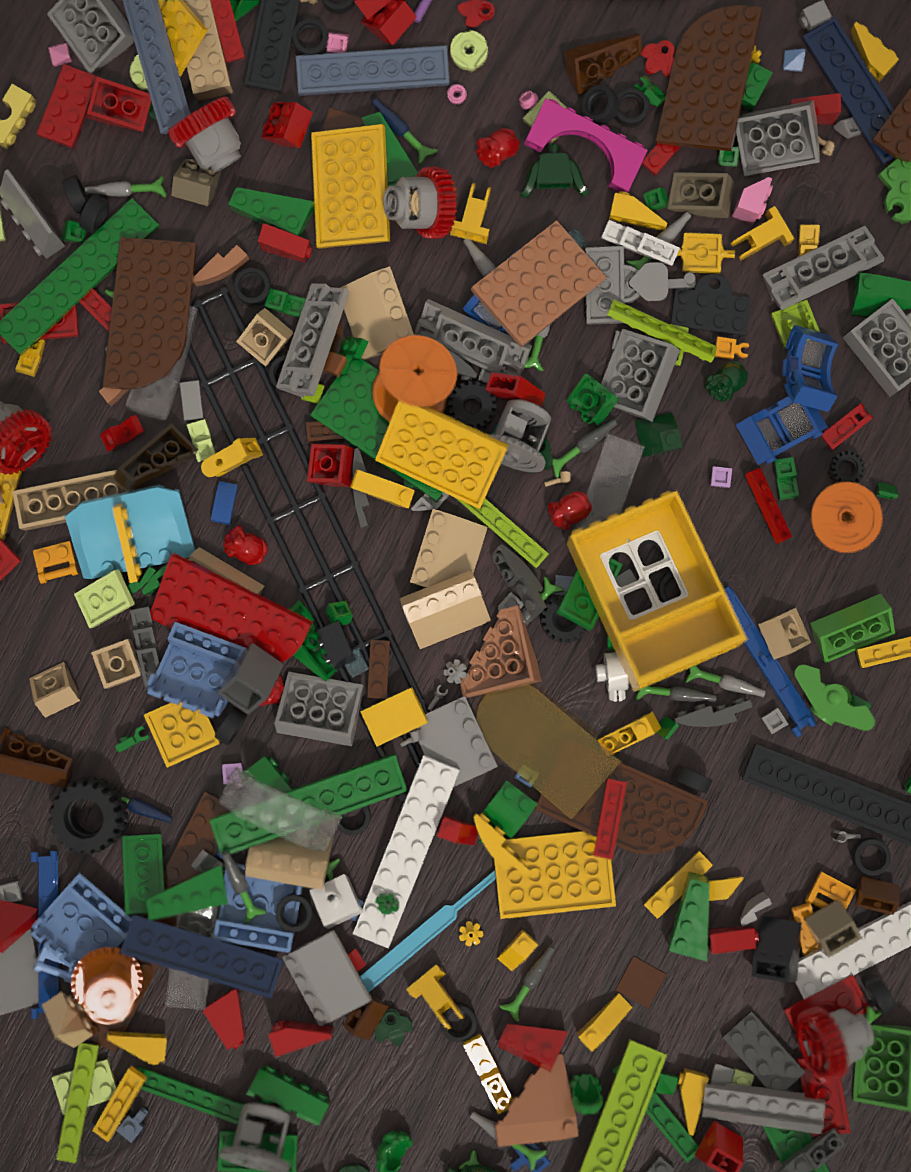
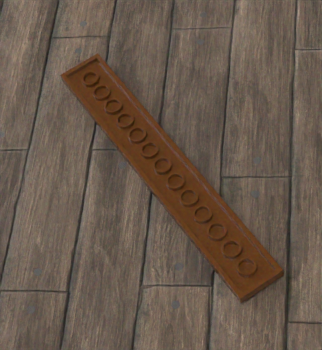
M207 791L204 792L163 872L164 890L201 873L191 866L200 852L204 850L215 857L219 850L209 819L239 808ZM186 913L152 920L179 928ZM148 914L141 915V917L149 919ZM135 958L142 970L143 984L138 998L134 1001L131 1012L121 1021L112 1024L99 1023L89 1017L93 1036L88 1038L89 1040L112 1052L117 1050L118 1045L107 1040L106 1031L126 1032L160 965Z

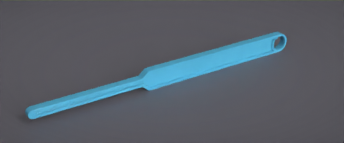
M495 870L454 905H444L363 973L359 978L367 992L369 993L456 919L457 911L496 879Z

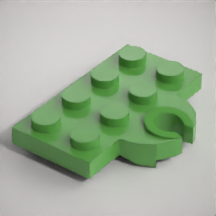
M897 159L882 171L878 177L890 190L883 202L886 213L892 210L893 205H898L901 208V213H896L892 219L903 224L911 221V162L907 163Z

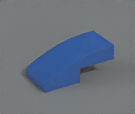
M219 481L211 516L212 522L230 525L238 491L237 484Z

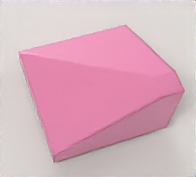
M329 33L327 52L346 53L349 34Z
M67 43L49 48L53 66L72 62Z

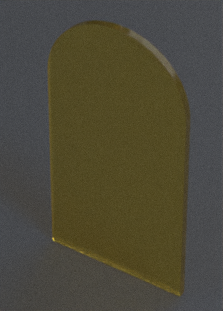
M530 685L485 694L479 705L477 723L489 749L571 820L621 763L610 751L540 691Z

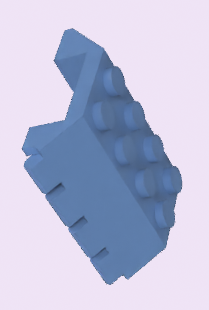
M175 622L167 638L169 645L155 675L151 674L148 680V694L158 698L164 696V700L176 705L182 702V707L195 712L200 709V714L211 718L214 715L219 716L225 709L228 700L217 692L246 648Z
M236 863L248 883L247 892L253 905L266 910L265 914L256 915L251 921L244 923L247 908L240 894L233 890L227 870H225L224 881L228 904L221 905L213 939L290 953L295 932L287 931L278 924L275 911L283 897L293 893L302 895L303 887L247 877L246 869H244L245 864ZM291 901L285 905L283 916L287 922L297 924L300 902Z
M79 873L33 924L32 928L34 930L31 935L40 943L46 939L47 942L44 946L55 956L61 952L62 955L59 959L71 969L74 964L77 965L82 957L95 949L103 947L117 948L126 937L132 917L125 915V911Z

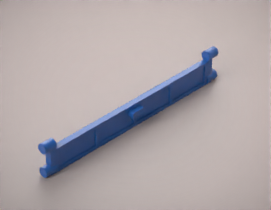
M730 586L724 588L725 594L747 638L744 645L796 725L791 731L796 738L801 736L802 732L800 729L806 725H809L811 728L817 724L815 718L778 660L773 659L766 641Z
M50 851V856H38V852H31V862H38V919L58 897V851ZM46 939L41 943L38 941V955ZM45 958V964L59 968L58 962ZM44 971L38 972V1008H31V1019H38L39 1013H45L42 1005L59 994L58 976Z

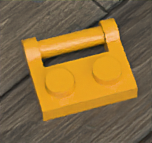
M71 541L33 550L38 578L41 584L47 583V580L62 576L79 574ZM66 562L70 564V567L48 573L45 572L47 567Z
M820 871L805 898V903L813 904L819 908L827 906L828 903L816 897L819 892L833 900H838L846 910L856 890Z

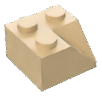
M126 639L91 652L104 689L118 686L141 676L140 664L132 639Z
M61 992L42 1005L57 1039L75 1048L93 1036L91 1030L92 1023L84 1014L85 1008H82L71 995L68 996Z

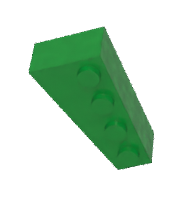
M378 112L362 117L363 126L385 125L388 187L395 186L401 177H415L418 172L382 114Z
M236 187L228 204L230 209L260 224L264 223L302 237L315 210L314 201Z
M219 864L147 898L146 905L149 920L228 904L222 867Z
M692 872L688 873L668 940L670 952L707 961L710 883L707 876Z

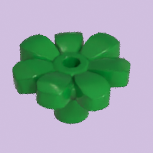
M381 893L375 900V903L378 904L377 909L382 914H391L392 911L397 912L400 903L399 900L393 899L394 894L389 893L388 896L385 893Z

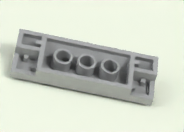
M863 226L764 273L763 279L772 301L774 300L780 310H783L884 262V256L874 244V237L866 226Z
M311 283L276 388L302 398L305 395H315L349 294L346 288H330L327 284Z
M430 299L425 302L422 316L417 323L414 334L434 339L460 358L490 372L515 376L521 375L529 359L528 356L532 347L527 343L520 347L511 336Z
M725 1083V1086L706 1084L702 1117L821 1134L825 1100L805 1098L803 1093Z

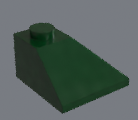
M673 413L654 416L652 422L646 419L635 420L642 457L673 452L683 447L679 428Z

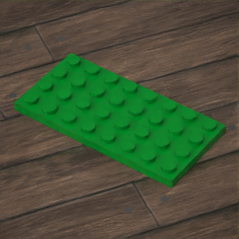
M352 358L345 375H340L339 378L335 379L310 416L375 460L390 424L378 412L373 401V384L380 371L362 359ZM380 463L436 502L443 493L434 487Z

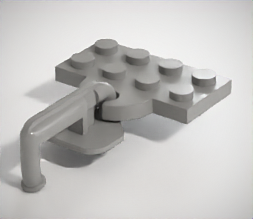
M624 246L586 248L588 257L607 277L605 281L586 295L587 325L623 323L607 315L613 299L624 304L634 302L639 296L646 301H661L667 297L668 289L693 288L696 284L695 275L689 272L685 274L684 279H668L667 267L659 262L646 263L638 271L632 266L624 265Z

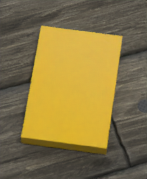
M413 687L361 711L376 746L429 722Z

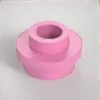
M461 85L451 86L447 93L448 99L454 104L462 103L466 98L465 88ZM458 92L460 93V97L456 98L453 94Z
M527 91L520 97V105L523 109L533 108L538 101V96L532 91Z

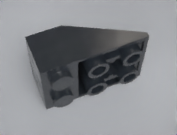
M772 917L763 918L759 941H757L753 956L752 977L785 983L797 981L802 922Z

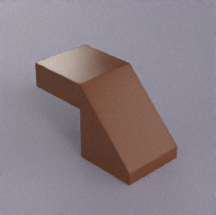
M329 351L322 372L330 373L339 378L348 362L347 358Z

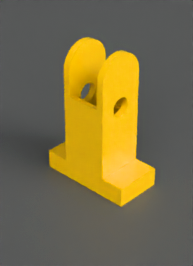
M472 183L462 222L453 220L455 225L451 226L450 235L487 244L490 229L482 228L481 226L491 187L487 189L485 200L473 198L475 183Z
M776 206L770 208L765 214L768 218L767 222L740 236L731 243V246H735L746 239L750 243L752 249L743 253L739 257L740 260L747 258L778 239L781 240L784 247L794 240Z
M240 438L235 440L232 445L205 459L202 462L201 470L207 477L222 476L253 458H259L263 453L256 438Z
M435 965L406 990L416 999L422 994L439 1020L449 1030L451 1026L443 1016V1013L452 1007L461 1019L464 1018V1015L439 982L446 973L441 967Z

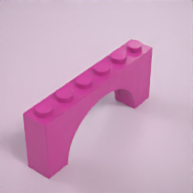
M545 99L525 139L524 145L541 152L549 141L559 136L577 135L587 138L598 145L608 159L611 170L608 187L617 192H628L648 150L644 149V146L638 142L633 143L627 140V137L620 133L615 134L611 132L607 126H599L593 123L591 118L587 116L582 117L576 114L575 110L560 106L559 102L554 99Z

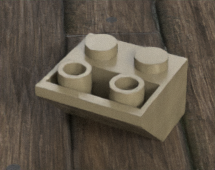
M185 158L173 176L171 196L208 206L214 197L221 170L213 173L211 168L207 170L201 169L196 160Z
M838 900L804 918L821 953L827 957L833 956L862 939L854 921Z

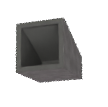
M251 643L241 653L217 693L249 715L269 697L284 664L254 643Z

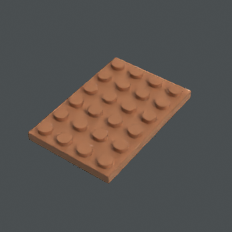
M556 220L471 288V291L516 343L523 347L605 281L607 277Z

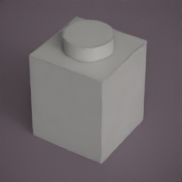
M821 0L803 9L799 16V22L802 28H805L807 33L829 21L832 16L824 0Z

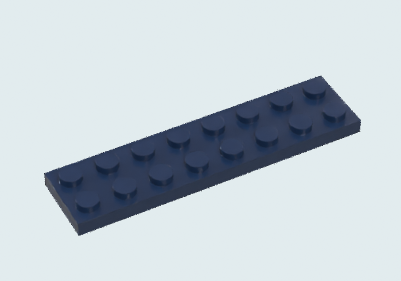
M836 17L804 35L802 40L836 94H841V102L851 118H853L880 164L883 165L894 157L874 144L872 139L894 109Z
M136 915L132 916L120 954L268 998H272L283 963L282 959Z

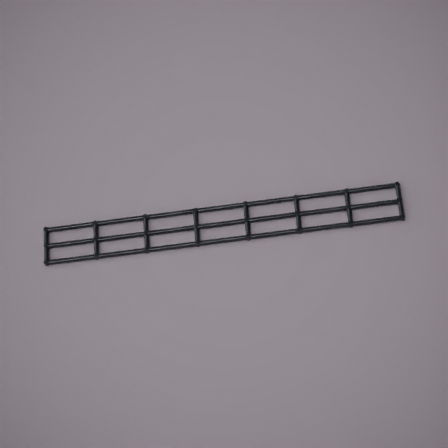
M223 287L217 292L191 303L190 312L198 310L226 371L207 379L188 338L185 351L229 444L232 445L236 438L211 388L212 385L230 377L258 436L256 440L259 446H263L291 507L272 516L247 462L240 465L318 630L325 627L309 591L328 582L336 601H345L335 578L354 570L383 632L364 641L352 617L348 626L357 643L351 647L353 653L361 651L369 668L370 652L368 647H370L371 640L382 641L387 639V641H390L392 652L409 687H413L424 713H429L430 711L427 710L428 707L321 484L312 483L317 495L298 503L269 442L288 433L308 474V456L271 383L264 365L251 355V359L233 367L205 310V305L223 297L242 335L246 327L227 288ZM254 365L284 424L283 427L265 435L237 376V373ZM320 501L350 562L332 572L302 512L303 509ZM293 514L296 515L324 576L307 584L304 583L276 522ZM345 667L338 668L337 670L342 680L352 683ZM387 690V699H388V698H390L391 696H390V694H389V692H388V690ZM361 702L359 716L379 758L387 757L382 744L376 746L361 714V711L365 710ZM408 732L401 735L403 741L410 738ZM409 743L406 747L418 770L421 759L414 744ZM410 789L397 795L400 801L406 800Z

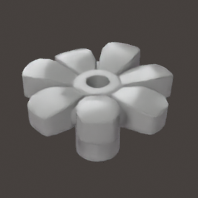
M455 659L453 663L448 662L446 664L448 669L444 670L443 673L445 676H449L447 678L449 683L455 681L456 684H460L462 682L461 678H467L468 674L463 672L467 667L465 664H461L460 660Z

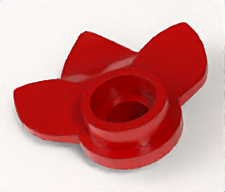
M470 0L457 6L460 14L467 17L465 25L469 27L479 26L483 21L492 19L495 13L494 6L487 2V0ZM486 9L489 13L483 14L482 11Z
M664 40L658 44H648L643 48L641 55L648 58L645 65L647 74H653L661 70L666 77L671 75L674 62V46L670 41ZM663 47H668L669 51L668 53L663 54L661 52V49Z

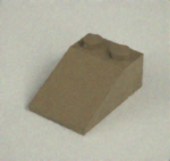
M674 173L667 209L709 218H728L735 182L728 173Z

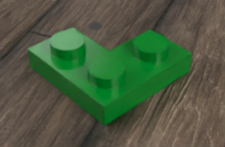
M346 336L341 342L338 354L346 357L348 360L341 375H345L352 358H362L369 343L367 340Z

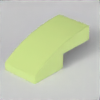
M206 419L188 423L187 427L192 444L198 449L196 454L197 461H203L216 454Z

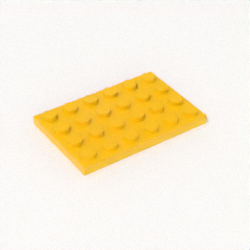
M379 124L311 133L317 248L390 242V224L383 206L384 194L388 188L385 125Z
M398 401L375 460L480 509L509 445L429 407L411 406Z
M583 831L506 839L502 846L508 845L515 851L513 855L518 860L522 857L529 863L528 868L531 872L525 877L512 865L505 870L494 859L500 918L505 919L616 906L611 860L593 856L596 837Z

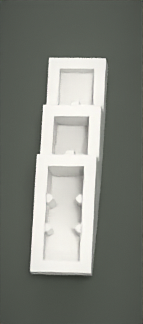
M610 220L601 237L603 240L618 246H624L625 249L670 266L673 265L680 249L649 234L641 233Z

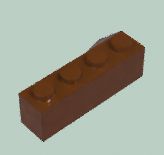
M4 727L0 735L1 773L63 788L68 785L72 776V758L52 749L47 750L42 747V744L27 741L24 736L12 734L11 730Z

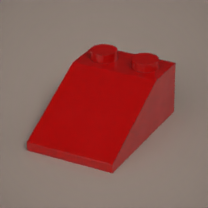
M96 77L86 118L104 124L143 132L151 104L150 94Z
M283 1019L274 1023L268 1035L275 1057L330 1039L335 1030L333 1026H319L318 1024L292 1020L286 1022Z

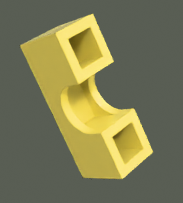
M11 84L3 98V102L12 109L11 116L6 120H0V145L6 149L15 142L17 132L24 127L26 117L34 110L36 102L31 94Z

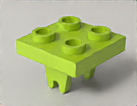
M807 300L770 314L784 350L794 325L820 332Z

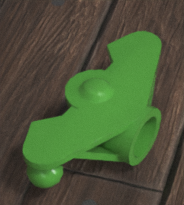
M800 665L796 668L795 677L813 705L810 710L816 716L831 726L834 722H838L865 731L871 730L874 727L875 719L867 705L854 707L851 704L852 695L847 687L838 684L826 685L821 681L820 669L807 665Z

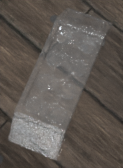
M235 767L219 801L221 805L234 815L305 848L326 852L342 818L341 815L326 808L322 811L253 779V774Z

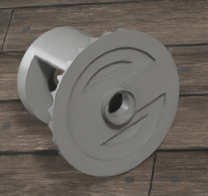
M513 399L506 403L494 435H488L509 445L501 464L525 472H540L544 469L545 459L541 456L539 450L551 422V417L545 409L520 399ZM526 425L530 426L529 429L538 430L536 437L528 436L527 440L533 442L532 447L519 441L522 438Z
M244 1104L232 1148L224 1147L221 1149L219 1157L233 1164L260 1171L288 1172L289 1164L280 1158L290 1115L286 1111L270 1105ZM259 1117L270 1120V1122L274 1123L273 1126H282L279 1138L270 1136L269 1142L277 1143L275 1154L254 1149L260 1144L264 1124L248 1121L245 1118L251 1120L252 1118ZM239 1144L246 1145V1146H250V1147H254V1148L241 1147V1146H239Z

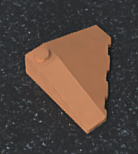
M519 605L502 609L497 614L498 621L493 628H489L483 638L485 641L480 651L476 650L469 662L471 667L467 672V678H461L462 682L460 685L463 697L470 698L541 682L538 662Z
M558 1054L551 1072L540 1067L535 1075L531 1073L523 1085L525 1089L520 1097L517 1098L515 1096L507 1108L509 1112L503 1121L499 1120L496 1123L495 1133L498 1147L578 1137L576 1114L572 1105V1095L563 1054Z

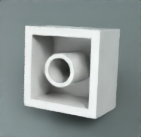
M345 874L324 883L323 890H309L323 925L328 929L363 913L350 879Z

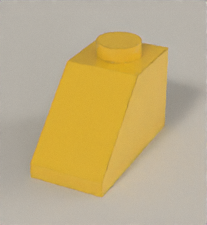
M522 929L497 959L513 971L538 946V943Z

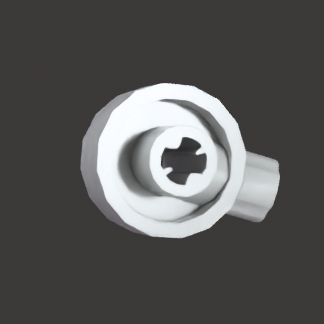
M616 652L604 653V664H596L595 666L597 682L606 681L609 700L617 701V696H619V701L626 699L625 690L628 689V678Z

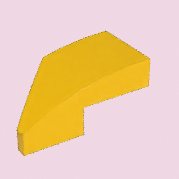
M799 224V257L818 248L820 225Z
M39 340V343L32 345L20 356L15 368L17 372L35 377L43 354L45 340Z
M744 877L709 880V901L728 899L743 881Z

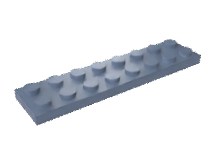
M123 0L161 134H167L171 127L189 116L190 111L158 0Z
M447 46L296 56L299 96L449 85Z

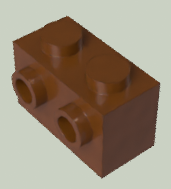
M861 876L855 888V906L894 915L900 904L899 885Z
M370 994L371 1001L352 1010L342 1025L352 1035L365 1040L370 1039L388 1008L378 997Z

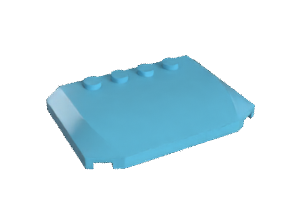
M155 485L86 500L79 503L76 508L65 515L83 578L86 579L104 577L118 569L120 573L127 572L112 509L118 503H123V507L128 510L129 519H127L128 527L131 526L133 532L131 542L132 546H136L137 557L135 559L141 568L168 563L173 553L188 558L196 550L179 489L172 490L161 485Z

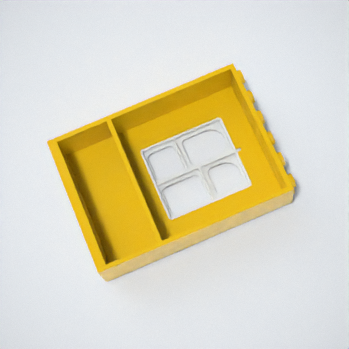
M667 491L656 500L650 498L637 508L636 506H631L625 509L623 514H612L604 522H600V520L595 521L585 530L582 528L576 529L571 532L572 535H570L567 542V547L634 692L739 647L747 640L677 491L673 493ZM645 540L655 541L660 546L664 559L649 566H644L638 556V546ZM617 552L629 555L638 572L639 580L624 587H619L609 567L610 557ZM669 567L678 584L681 595L661 603L648 576L652 572ZM639 588H644L650 598L652 608L632 615L624 600V595Z

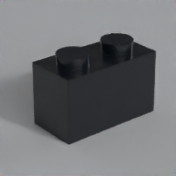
M339 621L317 630L320 636L317 640L320 647L326 650L324 657L328 665L332 664L335 669H338L356 660L345 631Z

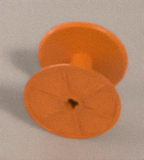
M406 336L390 344L382 355L380 372L374 381L372 390L374 404L383 418L388 422L391 421L398 401L411 406H426L442 414L446 407L447 396L454 388L457 378L456 364L452 355L441 343L425 336Z

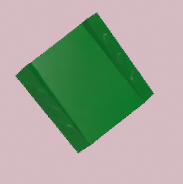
M586 373L566 401L573 410H578L582 413V420L585 423L594 422L596 425H600L605 421L616 403L619 402V399Z

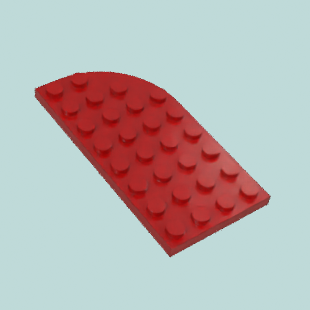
M176 553L170 556L150 611L152 620L170 629L177 622L244 648L254 643L281 663L298 651L313 622Z

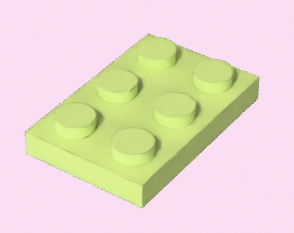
M119 569L112 571L74 594L89 628H94L135 605Z
M109 1058L96 1062L88 1107L110 1100L118 1087ZM74 1069L52 1077L63 1115L66 1112Z

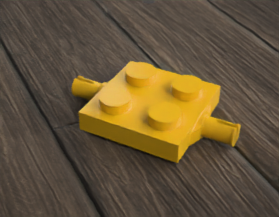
M684 233L683 245L679 249L677 256H681L682 272L720 274L722 259L734 258L735 250H723L722 234Z

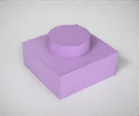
M713 466L710 486L730 488L732 468Z
M242 763L222 765L224 784L244 782Z

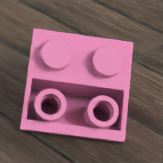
M768 177L744 188L737 200L732 217L754 224L756 219L760 220L767 205L764 202L770 196L773 188L770 185L772 178Z

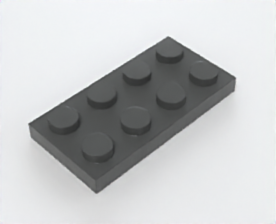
M752 1011L723 1036L724 1040L768 1089L785 1091L805 1073Z

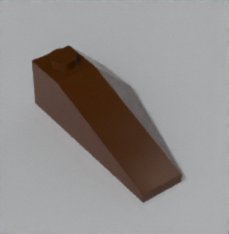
M635 34L580 45L564 51L565 68L576 93L581 94L595 85H600L599 82L606 77H611L614 74L613 72L620 66L627 65L639 56L642 51L641 35Z

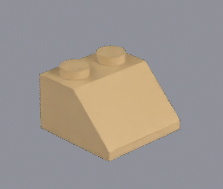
M264 308L254 317L236 342L264 366H267L294 332Z
M796 608L758 624L774 660L791 654L811 643Z
M65 662L29 678L34 703L44 717L55 714L80 701L77 687Z

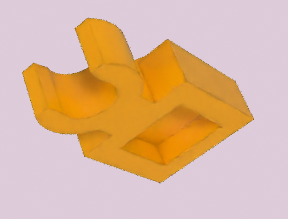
M716 338L715 346H717L715 357L734 359V354H737L740 358L748 357V354L741 352V348H748L749 344L741 343L736 345V339Z

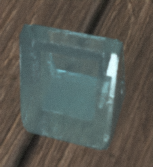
M578 230L568 232L581 249L588 244Z
M358 649L353 650L356 660L345 665L352 678L369 669Z

